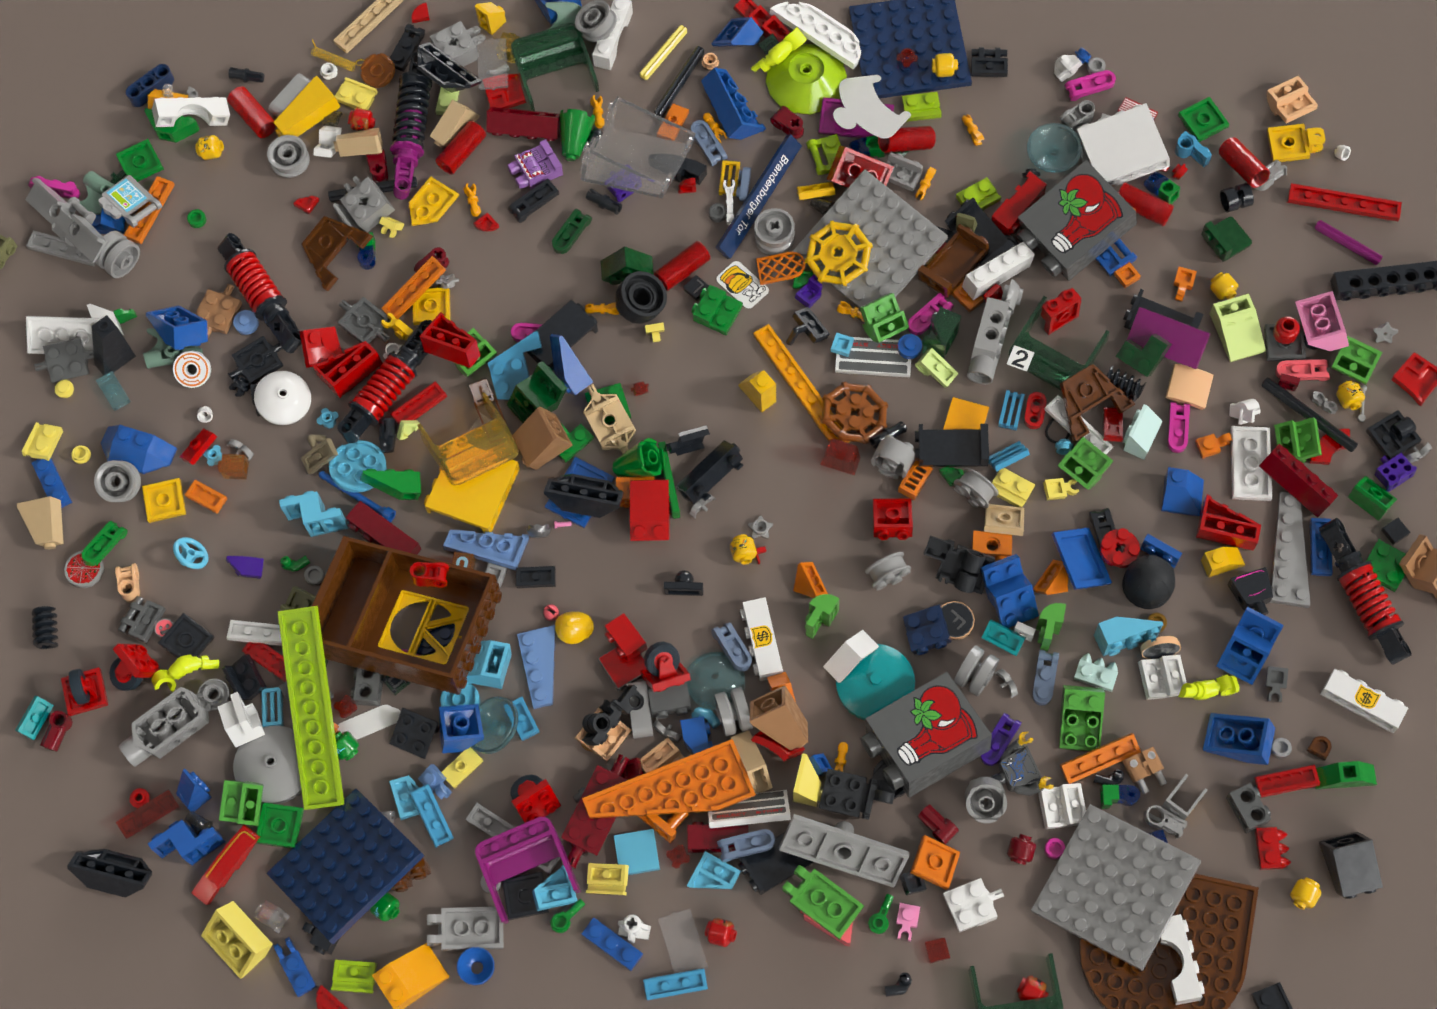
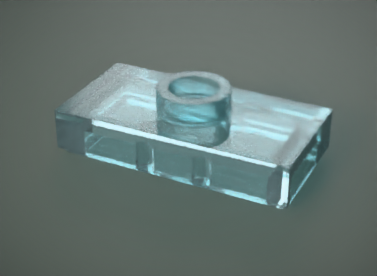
M112 371L96 380L114 411L131 402Z

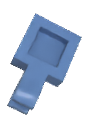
M434 764L429 765L418 778L424 786L429 784L432 793L435 792L440 799L448 798L452 793L443 783L447 778Z

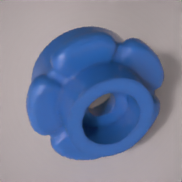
M1081 47L1078 51H1075L1076 57L1082 64L1084 62L1088 63L1092 57L1090 53Z

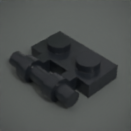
M979 47V49L971 50V56H978L972 57L971 76L1007 77L1008 58H1001L1007 57V49L996 47L995 49H984V47Z

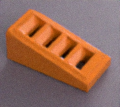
M916 460L899 485L898 492L915 501L933 468L919 466V461ZM917 466L925 470L926 473L924 474L917 470ZM913 473L922 476V479L914 476ZM910 478L913 479V480H915V481H917V482H919V483L916 484V483L910 481ZM909 484L915 487V490L907 487L906 485Z

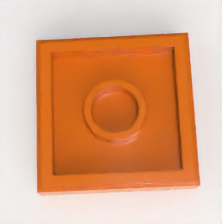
M924 835L921 838L910 873L947 890L950 887L960 851Z

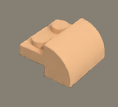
M1299 76L1267 90V100L1271 111L1275 116L1279 115L1285 123H1289L1317 109L1318 104L1310 96L1308 86Z

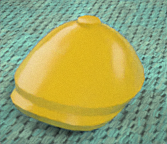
M566 612L560 615L555 622L557 637L567 644L582 642L594 630L591 617L581 612Z

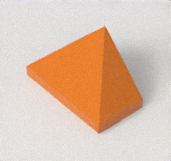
M1052 560L1034 586V592L1045 595L1068 592V574L1063 561Z
M801 562L797 566L793 591L815 598L816 596L828 593L814 563Z

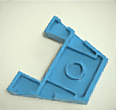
M538 331L533 332L488 362L497 399L509 400L516 384L530 376L524 353L542 348Z

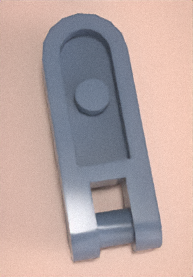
M703 120L695 121L691 125V133L706 156L710 166L716 165L720 160L728 159L725 150L709 125ZM717 151L718 154L713 156L712 152Z
M729 622L721 628H713L711 630L713 638L718 641L734 669L738 671L748 670L752 663V657L733 625Z
M1039 650L1032 692L1033 701L1038 705H1047L1052 699L1059 653L1053 652L1051 654L1045 653V650ZM1044 660L1051 661V666L1043 665Z
M762 829L719 840L717 845L721 849V861L728 862L736 858L768 851L775 844V836L770 830ZM734 845L736 851L730 852L728 846Z

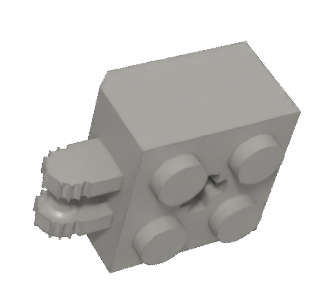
M460 21L431 35L430 40L435 47L464 67L479 58L476 46L483 43L486 37L483 34L478 35L481 31L478 26L466 30Z
M354 176L352 179L357 186L352 188L350 184H344L348 193L340 200L358 226L368 233L379 224L381 217H387L395 209L373 180L367 177L361 182L357 176Z

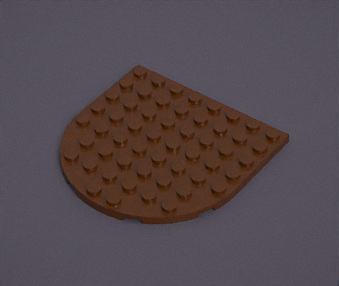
M1195 873L1172 915L1181 914L1182 920L1187 921L1189 932H1186L1187 939L1192 941L1194 952L1191 953L1192 959L1197 961L1199 973H1197L1198 982L1202 981L1205 994H1202L1201 1001L1180 1005L1175 1004L1171 982L1182 972V960L1177 951L1172 947L1161 944L1158 941L1143 971L1080 938L1081 966L1088 986L1094 996L1105 1009H1228L1240 992L1245 979L1259 887Z

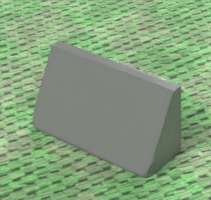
M333 204L334 211L342 223L365 232V230L358 226L344 205Z

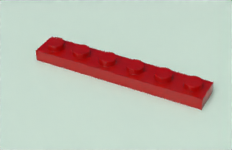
M1291 183L1287 202L1397 222L1400 219L1402 202L1293 183Z

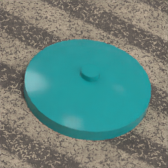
M877 644L879 647L862 659L841 683L836 681V690L842 705L859 719L865 720L867 717L915 690V675L911 664L902 653L890 646Z

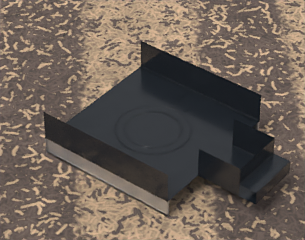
M707 426L678 433L680 436L679 440L666 444L664 451H669L670 454L676 453L679 456L704 449L705 447L702 443L704 437L710 435Z

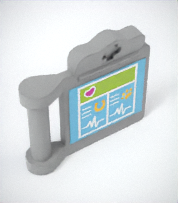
M130 175L102 193V197L99 199V205L103 208L105 214L110 215L113 219L123 217L133 228L144 217L154 210H159L163 207L155 197ZM147 202L151 203L149 206L144 208L135 216L132 217L130 215Z

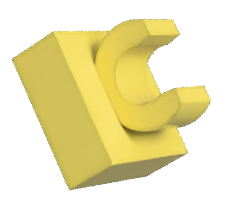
M381 217L379 224L384 225L381 233L386 234L387 230L390 229L389 237L391 238L396 236V230H402L404 223L391 217Z
M664 323L645 325L646 334H652L653 342L660 341L659 332H665Z

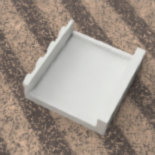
M1147 103L1135 105L1132 109L1119 111L1113 116L1103 117L1094 123H1087L1077 128L1078 138L1082 142L1090 164L1112 187L1170 166V158Z

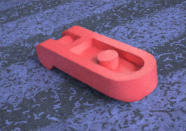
M1325 359L1281 361L1275 369L1278 378L1282 373L1299 377L1300 380L1327 381L1330 379L1329 372H1327L1328 361Z

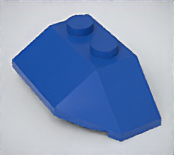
M123 425L109 426L101 441L107 462L112 460L127 461L134 465L141 474L170 466L177 451L176 447L155 435Z

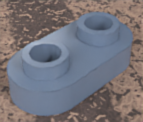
M743 167V171L739 170L738 181H741V186H737L736 197H739V201L742 202L746 200L749 193L751 168Z

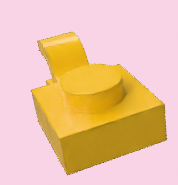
M388 313L387 317L391 322L382 320L381 325L384 328H393L394 334L399 339L407 341L413 334V330L400 319L397 320L393 314Z

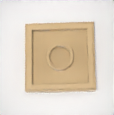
M989 504V507L985 508L984 532L1023 536L1024 508Z

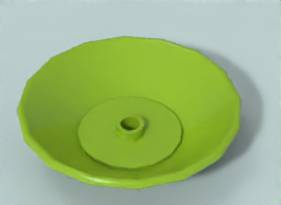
M802 44L796 50L791 51L787 58L779 65L771 66V69L767 71L766 85L770 96L780 107L785 106L793 113L814 114L821 112L823 97L840 99L839 85L841 81L847 79V74L843 62L817 45Z

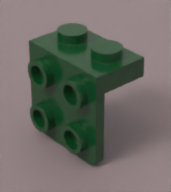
M1231 216L1216 225L1209 221L1204 225L1201 233L1204 240L1222 262L1230 259L1252 244V240Z

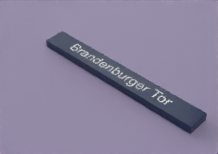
M791 134L786 135L718 242L716 248L727 259L732 258L802 147Z

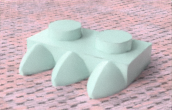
M1087 653L1079 661L1074 680L1112 692L1118 675V668L1115 662L1105 668L1102 658L1097 659L1093 664L1090 654Z

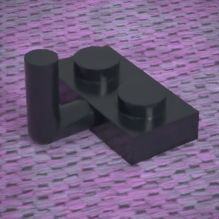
M806 307L794 312L792 317L799 326L793 328L786 343L790 346L793 345L798 334L805 332L815 344L827 339L830 333L810 308Z

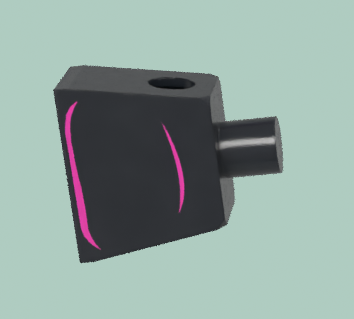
M1266 567L1230 579L1227 585L1243 610L1249 607L1251 609L1254 608L1255 611L1263 615L1269 613L1265 604L1270 603L1273 593Z

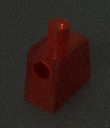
M832 438L825 449L820 465L855 475L861 457L856 445Z

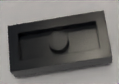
M555 566L517 567L516 586L517 588L556 587Z

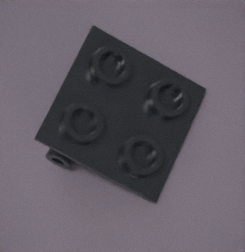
M402 707L389 744L425 759L434 733L437 734L439 731L438 722Z

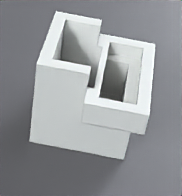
M238 692L230 695L231 701L218 706L224 729L235 747L265 735L253 703L245 706Z

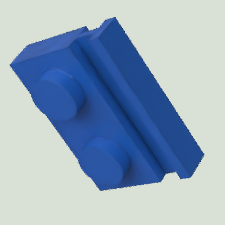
M1147 534L1140 550L1149 555L1163 558L1170 563L1172 568L1176 567L1182 555L1180 551L1150 534Z

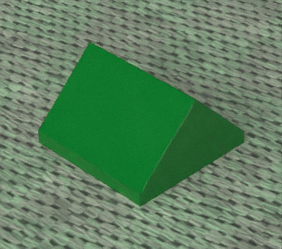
M1367 476L1354 486L1347 497L1378 521L1397 500V498Z

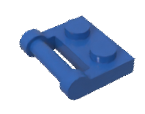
M1118 239L1114 244L1123 253L1125 258L1121 259L1111 246L1096 257L1098 263L1110 277L1114 275L1116 270L1129 262L1133 263L1137 259L1135 253H1131L1121 239Z

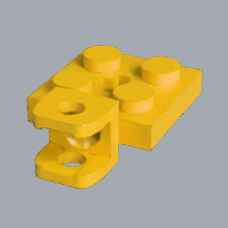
M1304 124L1267 128L1272 162L1275 160L1286 162L1309 159L1310 153L1323 150V144L1326 140L1324 129L1308 128L1305 130ZM1286 140L1293 143L1291 146L1285 145Z

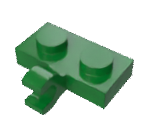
M561 423L572 443L571 447L558 455L565 463L594 439L593 435L582 424L569 433Z

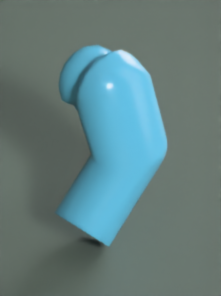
M697 707L692 712V718L704 716V719L709 722L713 729L720 725L719 719L711 709Z

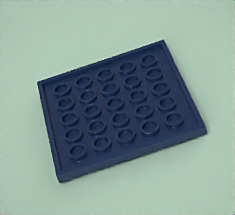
M890 0L849 6L852 30L859 40L861 50L859 59L861 77L879 75L881 77L879 82L873 83L874 90L879 99L972 86L955 0ZM952 53L954 59H958V70H955L953 76L937 77L935 73H932V58H935L937 54Z
M354 789L344 799V805L335 807L296 844L295 848H292L266 874L317 929L334 944L404 877L424 855L358 789Z

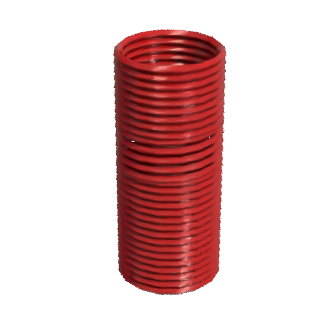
M237 87L229 93L228 103L259 138L268 137L274 132L276 128L273 123L274 120L245 87Z
M469 121L436 158V163L443 171L453 175L485 139L486 132L476 122Z
M931 126L899 128L892 137H878L879 147L884 153L932 149L936 142V134Z
M1232 137L1222 143L1219 148V155L1252 188L1260 187L1267 181L1270 175L1269 169L1237 138Z
M1126 182L1122 184L1118 191L1130 206L1136 209V214L1162 227L1166 224L1173 211L1174 205H1170L1164 200L1162 201Z
M696 241L656 270L654 276L663 283L666 291H669L711 260V256L706 247L701 242Z

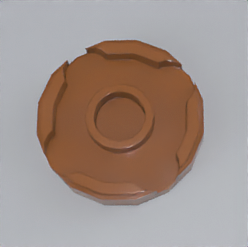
M383 53L372 54L365 59L361 66V78L370 87H385L394 77L395 65L391 58Z

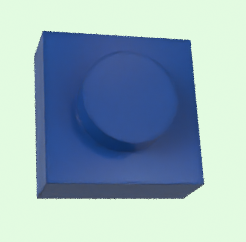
M824 753L812 755L809 758L818 776L826 775L827 769H832Z

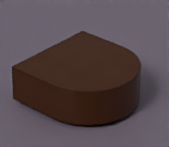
M1317 736L1312 740L1307 751L1325 761L1332 745L1328 738Z

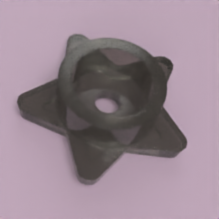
M334 110L324 117L323 126L338 125L339 117L343 113Z

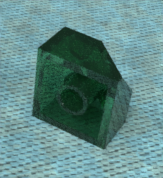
M940 307L938 313L934 312L930 321L932 322L929 328L931 332L929 336L925 335L922 340V353L933 348L945 359L959 332L961 315L943 307Z

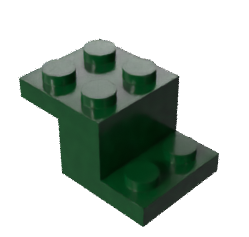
M542 361L537 364L531 376L516 384L507 406L524 423L539 407L550 412L556 410L567 387L553 373L552 369Z

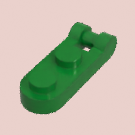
M109 521L82 551L83 562L88 566L98 565L114 546L126 537L128 530L124 527H118L117 523Z

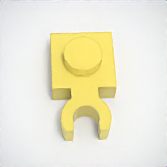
M1063 478L1045 480L1043 485L1046 499H1065L1067 494L1076 495L1079 489L1074 490L1071 488V485H1075L1077 481L1071 479L1064 483Z

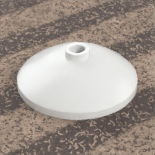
M276 371L263 377L257 384L254 393V403L257 411L265 420L277 425H289L301 420L306 415L311 404V392L307 383L297 374L288 371ZM284 391L286 395L281 396L279 393Z

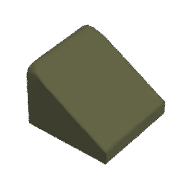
M957 213L956 231L957 226L961 224L964 227H969L974 233L977 226L975 217Z

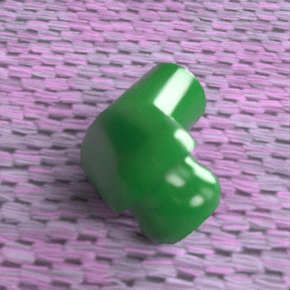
M306 555L297 561L284 556L281 558L280 563L283 569L297 572L310 564V561Z

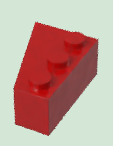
M1031 171L1026 175L1027 181L1022 187L1018 185L1015 188L1017 192L1010 199L1007 198L992 215L991 220L1004 235L1015 234L1020 228L1018 217L1045 195L1047 184Z
M442 312L436 316L420 335L424 352L471 368L481 356L476 339L463 329H459Z
M364 341L344 350V353L334 357L332 355L328 357V360L320 364L316 362L312 364V367L317 376L341 398L383 363L377 351L368 342Z
M1207 494L1203 501L1196 537L1254 551L1258 544L1261 524L1241 513H1236L1229 509V506L1215 501L1212 499V496Z

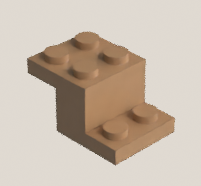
M1420 534L1399 565L1413 588L1433 593L1437 600V549L1432 547L1427 536Z

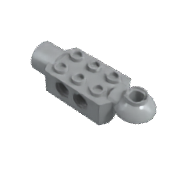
M1011 279L1010 285L1005 284L1001 300L987 298L967 372L968 379L975 383L991 384L993 382L1010 316L1014 312L1015 305H1020L1024 290L1013 279Z
M217 678L209 679L199 687L197 694L183 687L178 688L132 722L133 735L118 745L121 752L134 767L151 755L161 759L209 723V712L217 710L218 706L225 704L229 698L227 684ZM218 692L217 697L211 699L212 694Z

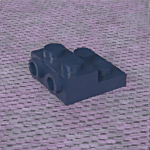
M940 604L902 616L909 645L914 654L923 655L928 653L930 649H942L952 642Z

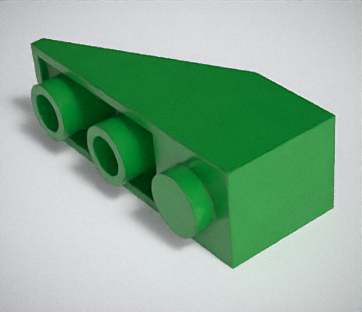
M366 469L362 471L360 481L398 500H418L421 494L420 472H414V470L395 471L394 469H387L385 471H376V469Z

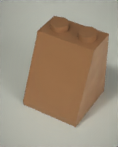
M542 407L537 408L512 435L515 441L513 443L515 448L523 456V463L526 467L535 470L572 446L557 415Z
M785 685L750 701L751 725L789 750L801 748L808 743V722Z

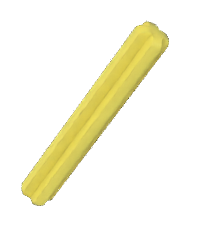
M680 25L641 70V78L644 80L649 79L687 34L686 27Z

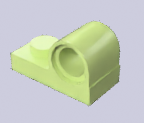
M933 348L928 349L915 364L918 371L926 376L931 375L944 388L948 387L958 375V372Z

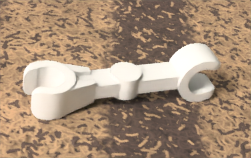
M724 180L723 188L727 195V225H730L734 219L733 192L735 181L732 180V186L727 187L726 180Z

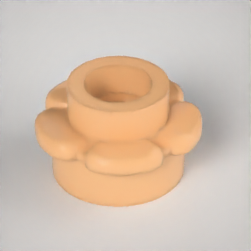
M707 53L703 57L702 66L712 70L719 65V60H717L718 58L714 53Z

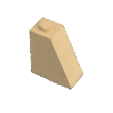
M452 100L430 137L435 140L434 143L437 146L444 148L469 121L475 122L480 115L467 106Z
M374 128L337 135L336 141H334L335 151L339 152L340 157L382 153L383 142L380 129Z
M49 496L17 503V508L35 544L43 546L44 549H55L57 545L63 544L61 500Z
M747 730L731 737L754 792L762 793L772 789L766 763L756 743L751 741L752 735L750 731Z

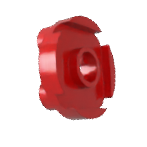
M1125 528L1108 532L1102 539L1100 547L1102 559L1108 565H1114L1119 568L1128 567L1131 562L1137 559L1140 552L1138 539ZM1117 545L1124 546L1123 553L1115 550Z

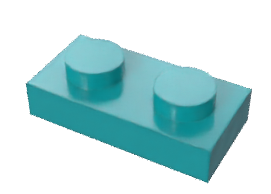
M993 620L989 621L981 637L1015 656L1018 655L1026 637Z
M34 696L15 731L31 740H35L54 705L38 696Z

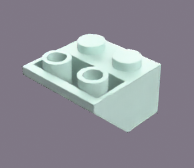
M1145 404L1141 410L1137 409L1122 442L1125 443L1123 451L1143 460L1162 424V420Z

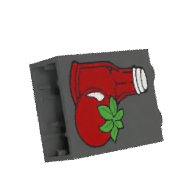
M1085 160L1018 217L1021 231L1016 236L1021 243L1024 241L1031 251L1037 247L1045 255L1041 263L1053 277L1062 273L1070 281L1137 224L1136 211Z
M945 672L865 719L866 735L860 738L863 747L871 758L880 755L884 759L887 767L882 769V773L889 786L894 791L902 787L910 798L990 751L992 734L948 672Z

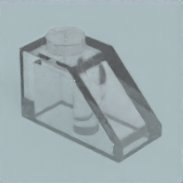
M265 900L264 903L257 907L254 918L276 933H279L290 916L280 907Z

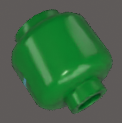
M337 731L335 733L338 759L350 760L358 753V741L349 731L342 733Z
M387 892L370 908V912L383 922L390 919L393 920L400 912V902L396 897Z

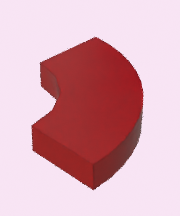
M1339 429L1350 437V429ZM1326 434L1320 439L1322 455L1310 458V463L1329 465L1333 454L1345 448Z

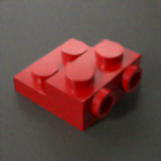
M1073 288L1062 291L1057 298L1048 300L1043 304L1041 316L1045 320L1044 330L1048 335L1079 317L1082 298Z
M911 498L873 499L874 537H878L880 540H887L889 537L906 540L908 537H912Z

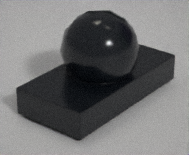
M686 570L679 571L676 574L675 582H664V593L666 595L702 596L704 593L703 583L693 582V575Z

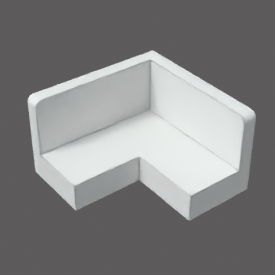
M862 630L845 641L823 667L838 683H841L862 659L874 652L879 646Z

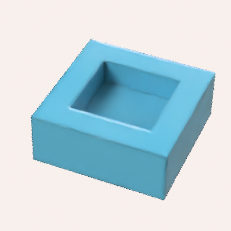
M836 333L831 346V352L849 357L854 338Z

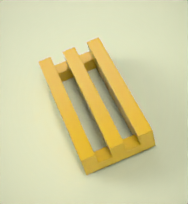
M722 160L719 195L723 196V194H726L723 189L726 165H729L727 187H731L733 166H736L735 189L733 192V196H736L740 162Z
M832 182L797 187V194L799 200L835 195V188Z

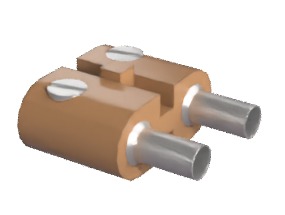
M1154 746L1122 761L1132 782L1138 783L1143 794L1149 792L1144 778L1155 774L1161 786L1167 783L1161 772L1164 767Z

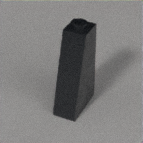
M108 315L91 326L94 364L105 378L136 357Z

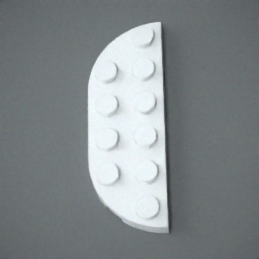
M783 2L770 8L769 14L775 15L781 22L793 30L798 27L808 40L850 68L854 69L857 66L861 55L859 40L847 27L818 8L803 2L798 4Z

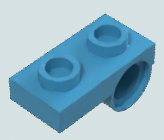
M1185 131L1178 138L1175 153L1178 157L1187 158L1192 156L1203 167L1209 164L1212 156L1210 150L1202 146L1194 135H1190Z

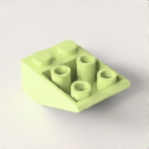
M1249 294L1213 304L1210 316L1230 362L1266 352L1256 309Z

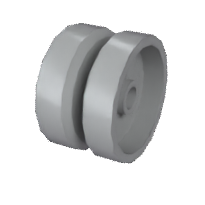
M777 208L764 210L758 215L755 220L754 233L755 243L761 252L771 256L785 253L791 249L795 236V223L792 216L788 212Z
M111 231L103 236L107 243L95 264L101 269H105L112 277L121 278L128 274L136 265L140 256V248L133 241L128 240L122 233Z
M975 645L962 663L954 682L960 687H964L972 679L969 685V692L978 697L992 679L1000 659L990 654L981 663L985 652L982 648Z
M741 687L731 690V703L725 692L714 694L717 716L720 725L722 724L725 736L736 734V720L742 731L753 729L750 723L749 709Z

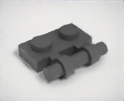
M137 596L134 602L130 603V609L126 616H123L120 620L121 624L118 630L125 633L127 628L131 627L128 634L147 643L155 630L156 623L161 619L166 609L149 600L142 606L141 604L144 599ZM137 612H140L136 620L133 621L132 619L134 618L135 614Z

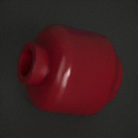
M1020 834L1019 837L1011 838L1007 850V855L1011 857L1010 861L1023 865L1032 862L1036 850V844L1031 841L1032 837Z

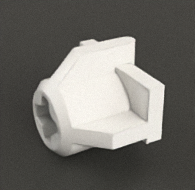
M1062 55L1055 62L1054 74L1063 82L1065 79L1073 76L1083 64L1075 55Z
M1255 399L1230 404L1229 416L1237 418L1239 425L1248 422L1253 423L1255 415L1260 414V406Z
M632 914L626 916L624 920L618 921L620 926L618 935L628 937L630 943H635V938L649 939L651 926L645 925L638 916Z

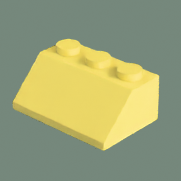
M234 901L216 909L201 935L240 979L265 958L273 945Z

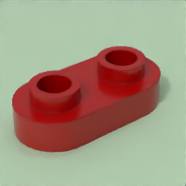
M1041 392L1031 393L1027 400L1024 423L1030 429H1038L1043 424L1044 408L1046 407L1047 399ZM1033 402H1039L1040 405H1034ZM1030 419H1036L1037 422L1033 423Z

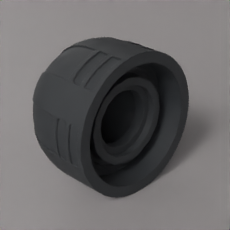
M644 271L631 273L624 279L616 291V308L619 314L631 323L643 324L654 319L664 309L667 302L666 289L663 283L653 274Z
M1156 555L1139 557L1131 562L1126 569L1122 581L1123 592L1127 599L1137 607L1143 609L1159 608L1170 599L1175 589L1174 569L1169 562Z

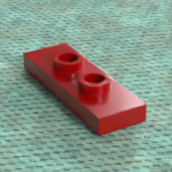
M435 381L390 413V415L398 425H400L401 420H416L444 400L447 394Z
M248 642L242 649L244 654L250 655L252 660L283 682L287 681L284 656L264 643Z
M1315 765L1254 777L1256 788L1261 798L1320 786Z

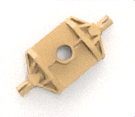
M592 384L591 387H587L591 395V401L584 409L583 414L586 416L599 440L602 450H621L622 454L629 450L628 443L636 433V429L617 394H600L597 392L594 384ZM607 416H612L615 419V423L607 425L604 419Z

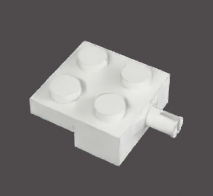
M980 878L943 893V896L960 933L997 919L998 915L994 909L993 901L1004 897L1001 888L989 893Z

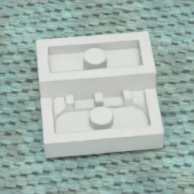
M1180 655L1162 656L1159 659H1146L1138 662L1146 700L1179 696L1182 685L1187 683Z
M1081 783L1062 784L1059 787H1053L1050 790L1044 788L1043 791L1038 792L1045 829L1079 825L1086 812Z

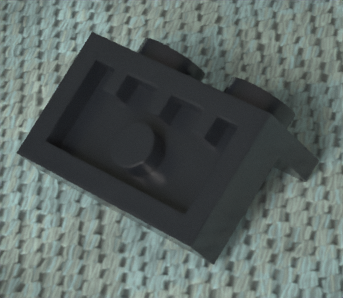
M244 654L232 666H224L222 668L226 680L233 689V693L238 692L242 700H252L266 688L250 655Z

